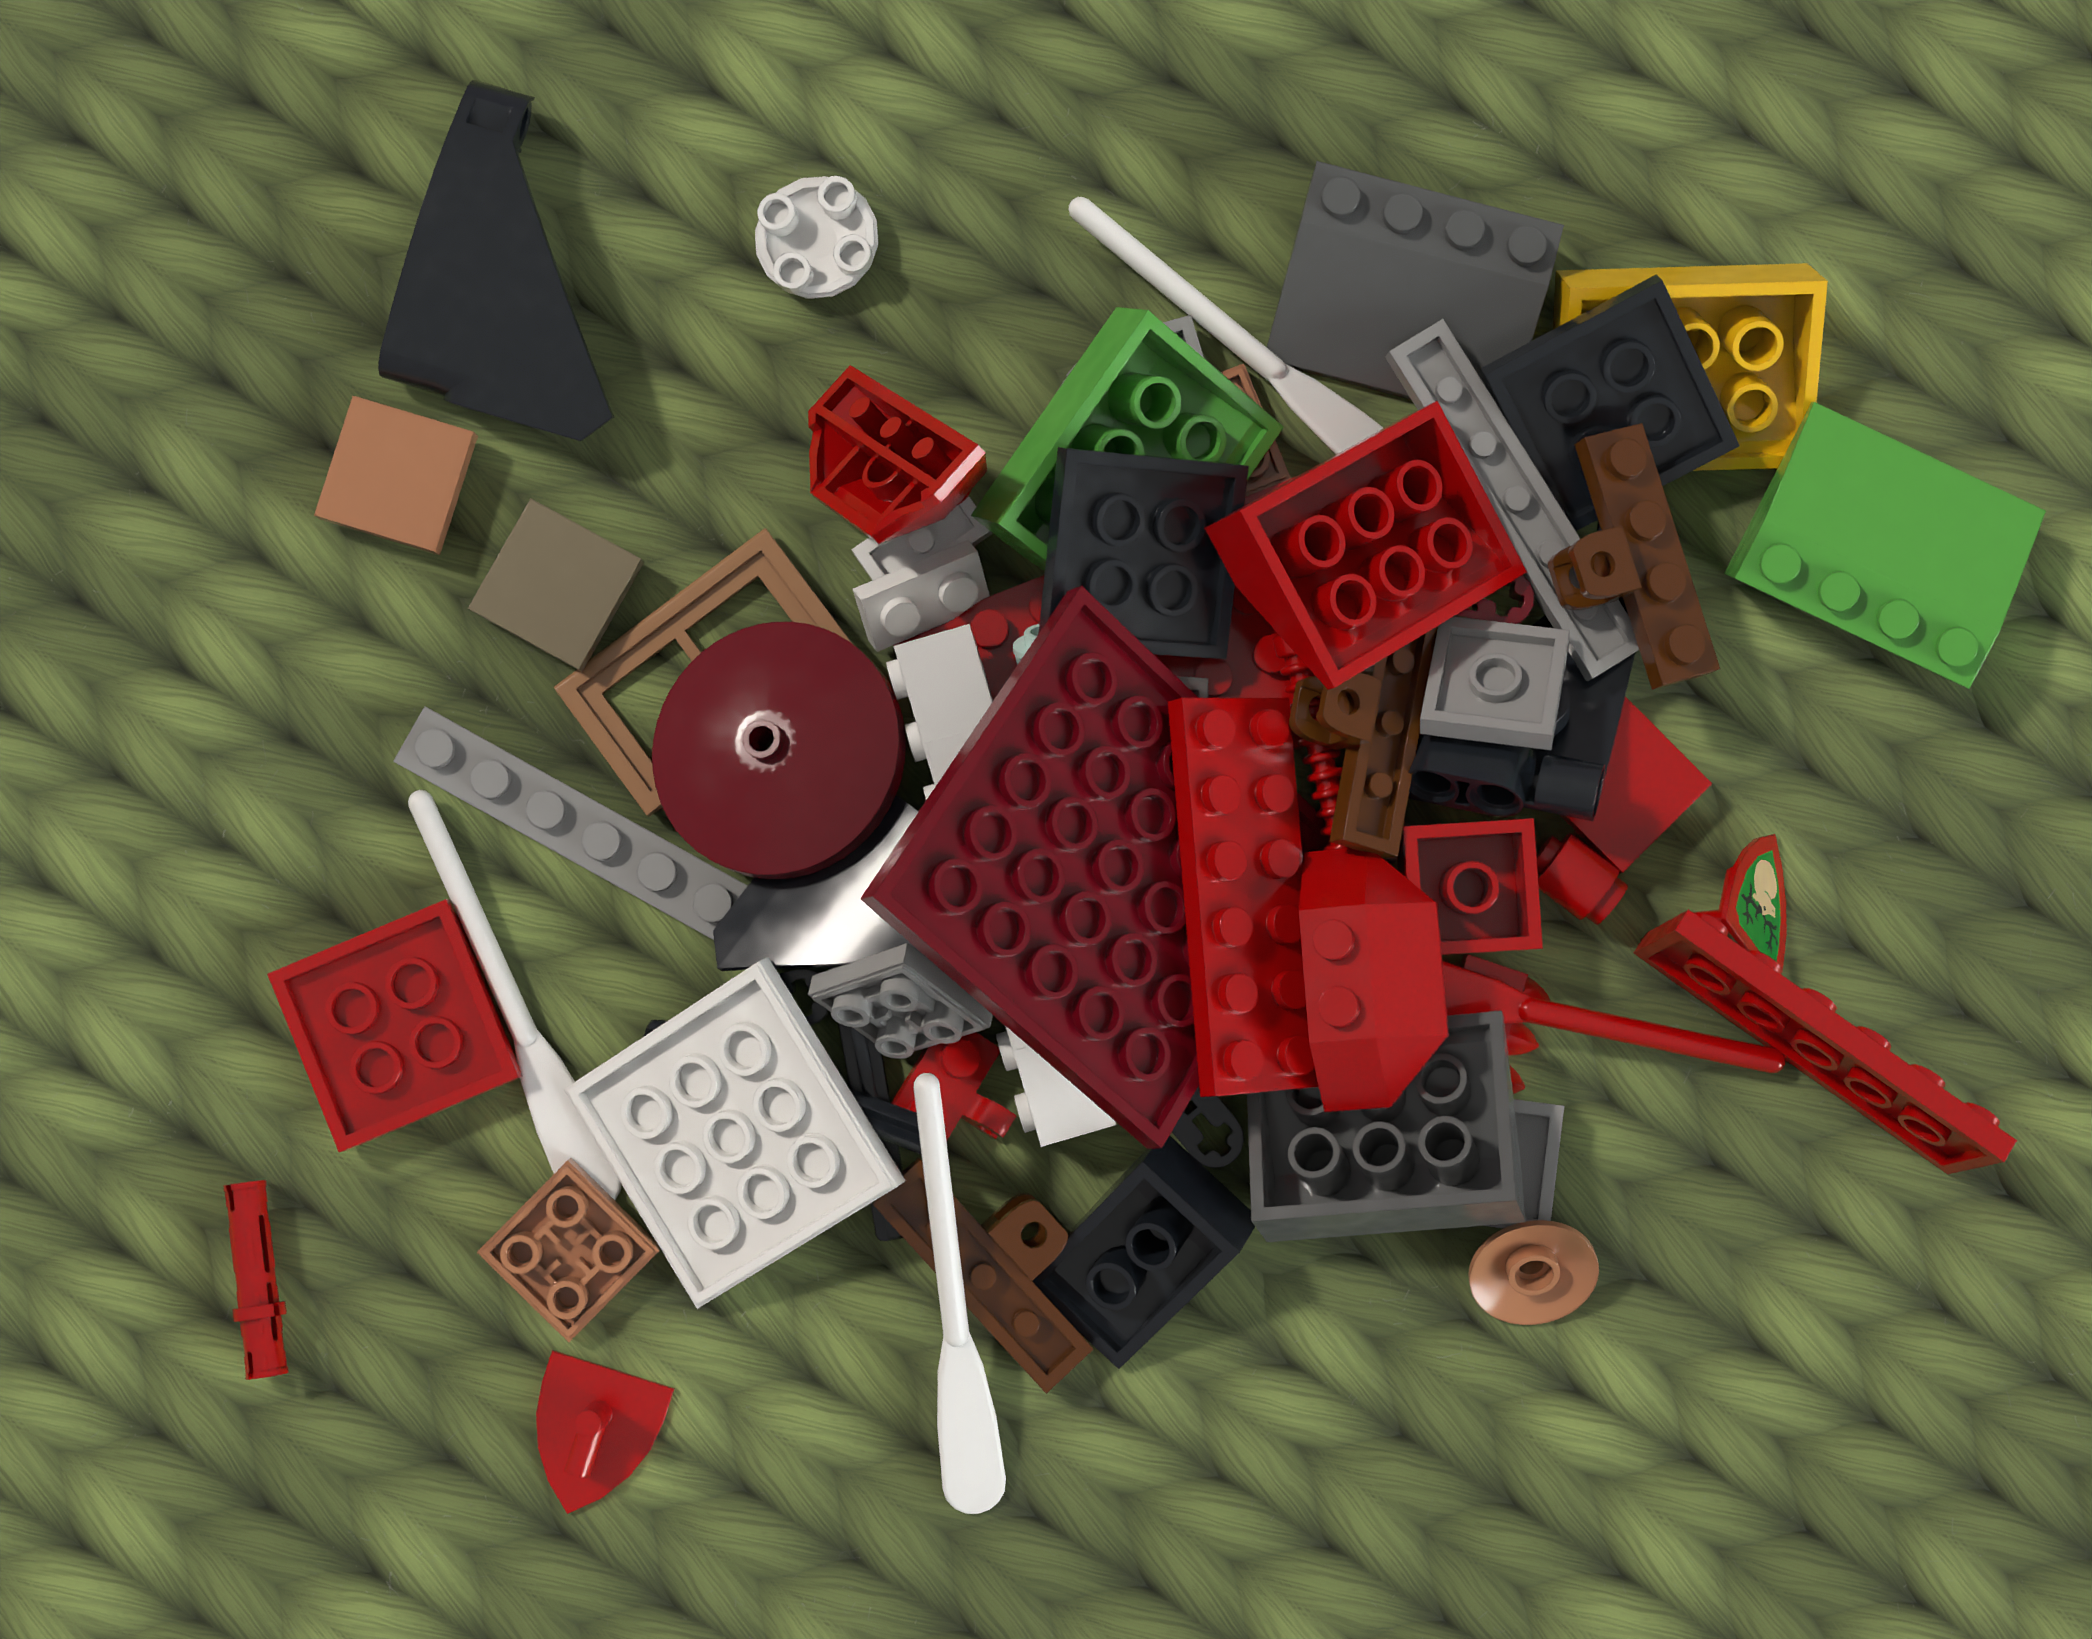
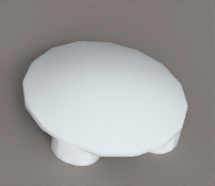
M840 176L800 178L779 189L776 193L767 195L760 202L757 210L759 220L755 229L756 255L766 275L785 292L807 299L833 297L855 286L870 269L878 247L877 220L866 198L857 192L852 183L846 178Z

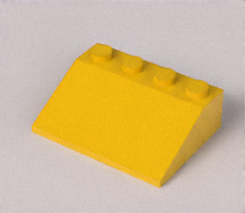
M1808 263L1556 270L1553 329L1657 274L1663 280L1740 445L1693 471L1772 469L1779 467L1811 402L1817 403L1828 281Z

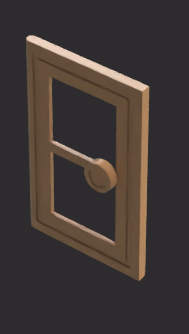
M766 528L591 658L583 672L575 670L554 686L558 695L649 817L662 808L655 787L652 761L603 695L605 692L675 640L690 660L693 661L701 651L686 631L758 577L792 622L806 623L824 628L851 642Z

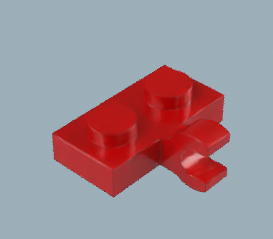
M976 1032L962 1036L955 1043H940L924 1048L891 1104L916 1112L914 1081L920 1074L931 1073L938 1078L940 1083L946 1140L950 1137L960 1118L993 1139H997L998 1136L1004 1138L1016 1118L1014 1113L1002 1105L976 1093L1000 1053L997 1045Z

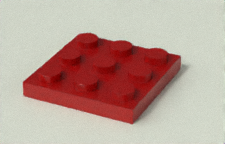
M449 899L442 900L267 974L339 1153L523 1077L459 917Z

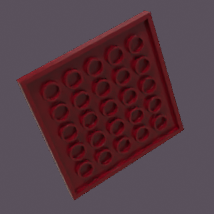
M1079 586L1066 592L860 900L1147 1149H1158L1164 1146L1199 1086L1168 701L1179 698L1198 697L1083 586ZM1297 793L1302 854L1304 856V852L1324 851V847L1330 844L1328 836H1322L1319 833L1320 829L1325 827V821L1323 818H1317L1315 816L1316 810Z

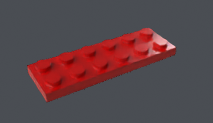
M1179 698L1168 701L1200 1097L1319 1087L1309 1045L1300 934L1299 901L1303 854L1292 730L1289 726V698Z
M1689 909L1648 931L1633 952L1761 1044L1780 1050L1788 1063L1947 1175L2003 1163L2017 1142L2015 1138L1999 1128V1119L1989 1110L1974 1103H1964L1944 1089L1946 1086L1944 1080L1935 1072L1917 1064L1909 1065L1890 1051L1891 1044L1886 1038L1867 1027H1855L1835 1013L1837 1007L1828 997L1816 990L1798 987L1781 975L1783 969L1774 959L1762 952L1744 949L1727 937L1729 932L1720 921L1702 912L1693 913Z

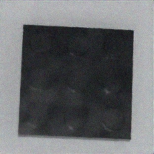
M1657 274L1481 368L1508 424L1575 531L1598 520L1575 448V444L1583 438L1642 423L1662 486L1740 446L1663 280Z
M1058 447L1039 632L1066 592L1083 586L1153 654L1226 659L1235 584L1205 528L1244 506L1249 466Z

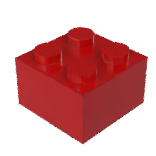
M1534 818L1403 826L1397 856L1398 871L1438 904L1442 955L1543 949Z

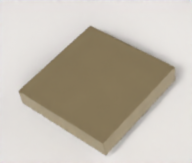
M530 498L468 609L583 672L641 570L644 561Z

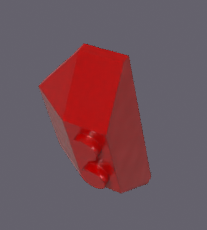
M851 365L808 411L809 428L813 431L809 450L810 493L820 503L878 544L945 519L957 505L961 504L969 496L972 488L987 472L986 453L977 443Z
M1351 848L1304 852L1299 921L1309 1045L1324 1112L1391 1108L1449 1036L1438 904L1378 854Z

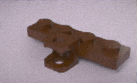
M1640 423L1583 438L1575 444V448L1602 531L1586 535L1549 559L1548 568L1560 605L1568 610H1585L1623 598L1652 690L1720 670L1643 424ZM1573 566L1580 589L1575 587L1569 579V572Z
M1438 626L1336 688L1328 690L1316 676L1301 679L1296 683L1289 719L1291 730L1304 740L1333 750L1346 748L1329 842L1358 851L1375 853L1382 858L1398 856L1412 774L1408 772L1416 755L1420 732V717ZM1313 698L1320 700L1319 710L1316 714L1317 721L1312 718L1309 712V704Z
M918 1157L901 1172L906 1181L873 1201L872 1204L936 1273L923 1163ZM1021 1193L1012 1197L981 1225L953 1195L966 1307L1047 1394L1094 1350L1032 1282L1060 1255L1067 1243L1068 1234L1045 1207L1029 1193ZM1031 1222H1038L1037 1233L1030 1239H1022L1021 1232L1024 1226Z

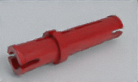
M266 1180L223 1186L226 1208L228 1210L229 1235L237 1287L238 1308L232 1309L234 1322H240L246 1380L289 1373L286 1351L284 1350L281 1315L287 1314L286 1302L279 1301L276 1283L272 1233L267 1207Z

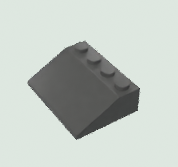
M1317 161L1309 183L1267 348L1285 364L1296 370L1410 399L1385 356L1393 348L1444 319L1502 412L1481 368L1532 341L1550 283L1564 225Z
M1491 1011L1447 1016L1449 1036L1391 1108L1324 1112L1319 1087L1247 1093L1251 1221L1266 1242L1524 1223L1525 1209L1521 1158L1503 1012Z

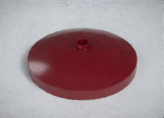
M769 622L757 624L733 632L713 643L685 668L670 689L662 705L653 737L652 767L655 787L660 803L675 830L692 848L709 860L733 872L763 879L800 877L825 869L844 859L857 849L879 826L892 805L902 779L906 753L905 726L898 700L890 683L875 663L851 642L829 630L806 623ZM774 737L771 747L766 749V744Z

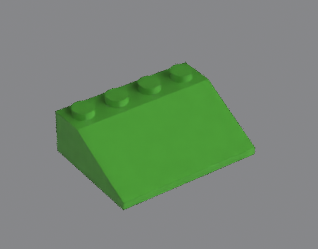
M1116 307L971 516L1016 552L1045 571L1058 447L1240 464L1249 466V478L1284 427L1149 310Z
M1811 402L1724 574L1951 682L1970 689L2002 628L2046 510L1816 402Z

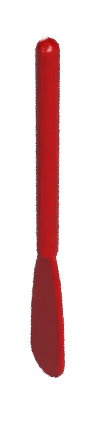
M1442 961L1447 1016L1502 1011L1505 1024L1527 1022L1766 1073H1778L1785 1066L1784 1054L1776 1048L1533 998L1500 980Z

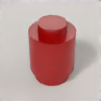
M1571 833L1566 835L1561 841L1553 835L1550 836L1536 853L1539 890L1578 920L1586 917L1594 924H1600L1612 912L1628 889V884L1618 877L1619 869Z

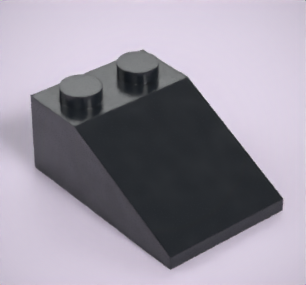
M1169 1135L1162 1148L1147 1149L1120 1176L1068 1233L1067 1243L1060 1255L1032 1282L1082 1336L1113 1365L1120 1369L1240 1253L1255 1228L1251 1221V1210Z

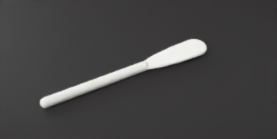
M1076 197L1070 202L1068 208L1069 215L1074 221L1186 314L1191 315L1192 319L1269 381L1289 408L1336 455L1383 429L1381 425L1359 408L1316 379L1285 364L1278 356L1089 199Z
M417 790L408 799L409 809L513 1037L517 1063L523 1076L520 1078L536 1132L551 1169L555 1174L567 1160L572 1158L616 1200L621 1192L622 1184L564 1091L566 1087L575 1081L560 1056L537 1030L433 797L425 790Z
M923 1073L915 1079L913 1088L943 1328V1341L938 1366L937 1429L942 1489L946 1500L954 1509L965 1514H979L990 1510L1000 1501L1005 1492L1006 1475L997 1418L982 1360L969 1332L940 1083L935 1075Z

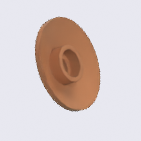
M1525 1221L1524 1223L1513 1224L1501 1229L1482 1243L1475 1252L1469 1266V1284L1477 1304L1492 1317L1519 1325L1543 1324L1572 1313L1589 1298L1598 1281L1599 1263L1592 1244L1578 1230L1555 1221Z

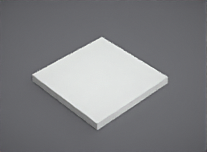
M769 957L758 961L564 1089L697 1309L906 1181Z

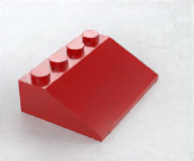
M1438 401L1390 424L1205 528L1235 586L1328 690L1336 688L1527 572Z

